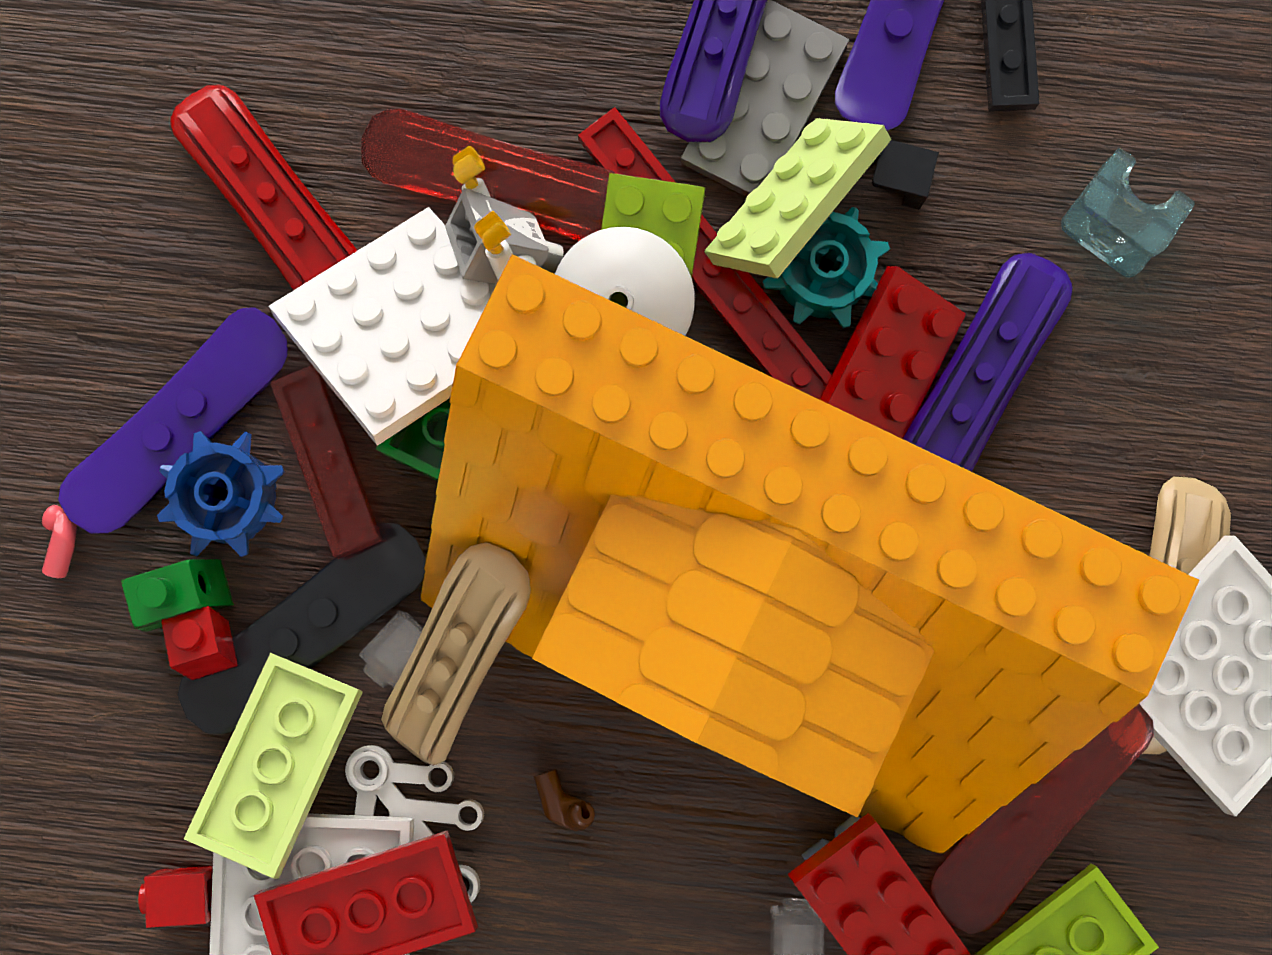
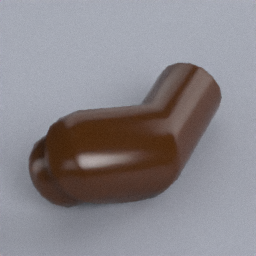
M557 769L533 776L544 814L549 821L571 831H582L592 825L595 819L593 806L589 802L563 793Z

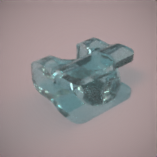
M1119 147L1100 167L1064 215L1061 227L1068 236L1125 277H1134L1143 270L1151 257L1158 256L1167 248L1179 227L1194 207L1195 201L1180 190L1175 191L1167 202L1159 205L1147 204L1139 200L1129 186V175L1136 164V159Z

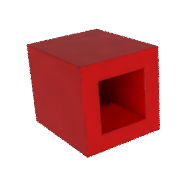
M210 606L161 621L170 668L188 679L194 680L238 666L229 621Z
M213 866L160 869L145 876L144 884L139 889L138 904L140 912L146 916V928L206 924L211 921Z

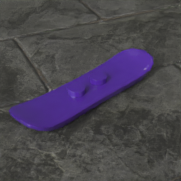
M694 0L668 71L660 99V117L668 132L687 142H712L726 132L734 117L749 57L767 0Z
M944 0L870 1L835 90L836 107L846 120L884 125L887 131L901 124L907 116L923 60Z
M1032 253L1014 255L1003 263L953 357L914 418L903 440L972 472L1014 392L1071 301L1073 287L1068 274L1050 260Z
M255 307L242 308L229 315L189 361L153 398L67 475L60 486L58 501L68 519L89 533H109L121 528L141 512L166 486L167 478L159 472L162 465H174L181 455L191 453L193 451L194 433L201 431L211 440L244 407L259 395L283 368L288 354L287 338L275 320Z

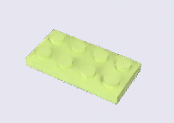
M815 118L813 122L803 129L802 135L789 151L776 161L773 170L747 196L742 207L729 222L719 229L716 238L705 249L704 252L713 265L778 279L891 141L884 125Z
M270 653L184 840L273 879H279L363 692Z

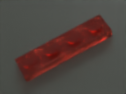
M310 365L270 382L333 557L341 559L383 541L323 377L313 365Z

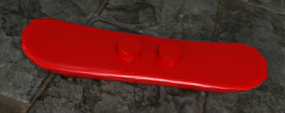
M208 85L190 94L175 107L170 120L173 135L236 210L293 291L358 251L297 177L236 92L222 85Z

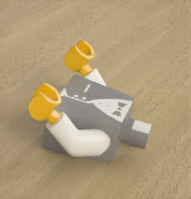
M468 146L454 155V176L458 182L464 185L445 228L463 279L497 284L511 254L547 271L556 272L558 265L563 259V247L545 241L536 217L530 212L491 198L483 179L475 178L476 175L485 170V166L479 154L472 146Z

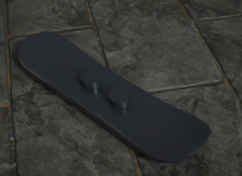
M381 523L367 530L321 571L232 638L238 666L194 680L183 676L177 696L186 718L205 733L223 735L234 731L270 653L312 669L369 624L418 589L425 575L426 558L416 538L396 523Z

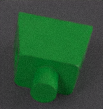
M189 559L121 581L133 626L135 629L144 632L161 628L162 620L210 606L216 611L234 605L221 559ZM198 576H202L205 582L206 594L200 588Z

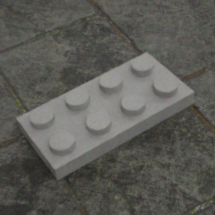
M767 0L749 57L732 122L726 132L712 142H689L681 157V164L747 197L773 170L776 161L785 155L798 140L843 55L849 39L772 0Z

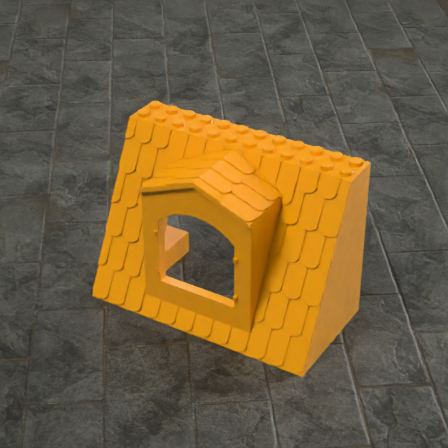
M511 254L456 364L449 401L451 405L444 438L445 446L436 489L437 497L431 524L432 531L424 568L425 575L421 591V601L433 608L444 580L459 555L470 546L488 542L510 551L527 570L531 593L526 609L505 642L532 657L533 660L699 745L857 818L859 814L863 817L869 812L881 828L897 832L913 844L926 850L944 853L964 835H969L1000 807L1008 805L1032 783L1036 784L1071 753L1083 748L1113 721L1118 722L1149 695L1200 580Z

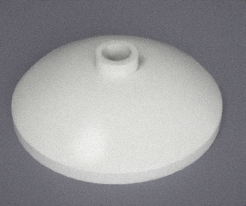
M613 227L599 230L576 243L566 253L557 267L555 275L608 300H611V296L615 292L624 293L628 298L627 309L686 336L692 322L695 307L692 277L678 252L657 235L631 227Z

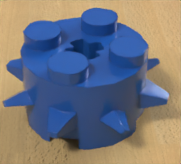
M199 431L194 433L193 451L191 453L181 455L174 465H162L159 472L167 478L164 493L165 498L169 500V504L157 515L159 522H175L178 527L192 536L190 554L198 556L211 541L229 544L240 557L248 555L249 539L254 538L256 533L260 532L267 522L280 523L283 519V516L274 508L277 486L275 482L285 471L282 465L265 466L264 463L250 454L252 436L250 433L244 432L230 446L216 442L212 443L203 432ZM219 487L228 490L225 501L215 498L216 490Z

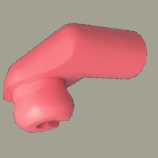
M52 505L46 509L42 517L44 528L52 531L42 573L52 578H64L67 576L75 549L77 525L68 519L63 508L58 505Z

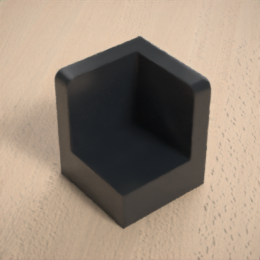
M891 140L875 159L877 163L872 178V185L877 188L904 194L901 206L920 210L928 198L939 152Z

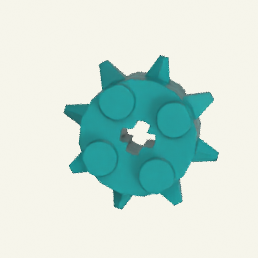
M852 207L845 214L832 212L778 279L767 277L763 280L765 289L779 290L786 301L795 308L793 319L795 323L801 324L808 316H813L816 318H834L843 329L850 327L851 309L854 308L862 296L872 297L878 283L875 281L874 275L878 259L888 252L890 247L888 242L871 241L869 239L870 234L867 228L858 222L859 210ZM824 259L834 263L828 273L818 268Z

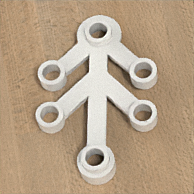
M376 745L363 746L355 750L348 758L345 768L346 778L350 786L357 791L355 815L374 816L378 796L389 810V817L414 818L413 841L434 835L424 821L456 824L465 831L474 830L483 821L484 809L476 800L467 799L460 804L406 799L393 783L425 784L433 792H442L449 788L454 781V771L446 762L434 766L396 763L385 749ZM372 760L378 764L379 774L376 778H368L364 774L363 766L366 761ZM434 768H442L447 773V781L444 785L438 786L431 781L430 774ZM465 806L473 807L478 816L476 822L472 824L465 823L460 817L461 809ZM459 865L462 876L469 881L470 888L467 893L472 903L480 890L479 876L471 867Z

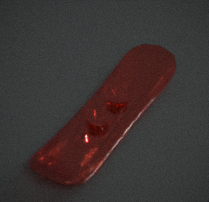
M386 109L372 116L361 138V162L372 177L384 184L457 202L464 184L458 182L454 176L453 156L466 147L472 146L479 154L485 166V170L476 175L475 178L483 179L491 198L530 212L536 217L541 228L578 241L602 229L609 173L616 174L611 170L506 143L404 109Z
M1140 704L1118 722L1113 721L1083 748L1071 753L1036 784L1032 783L1008 805L1000 807L969 835L966 834L955 845L936 870L930 886L933 902L950 925L973 934L987 931L1000 921L1031 878L1070 830L1104 792L1148 748L1154 736L1153 719Z

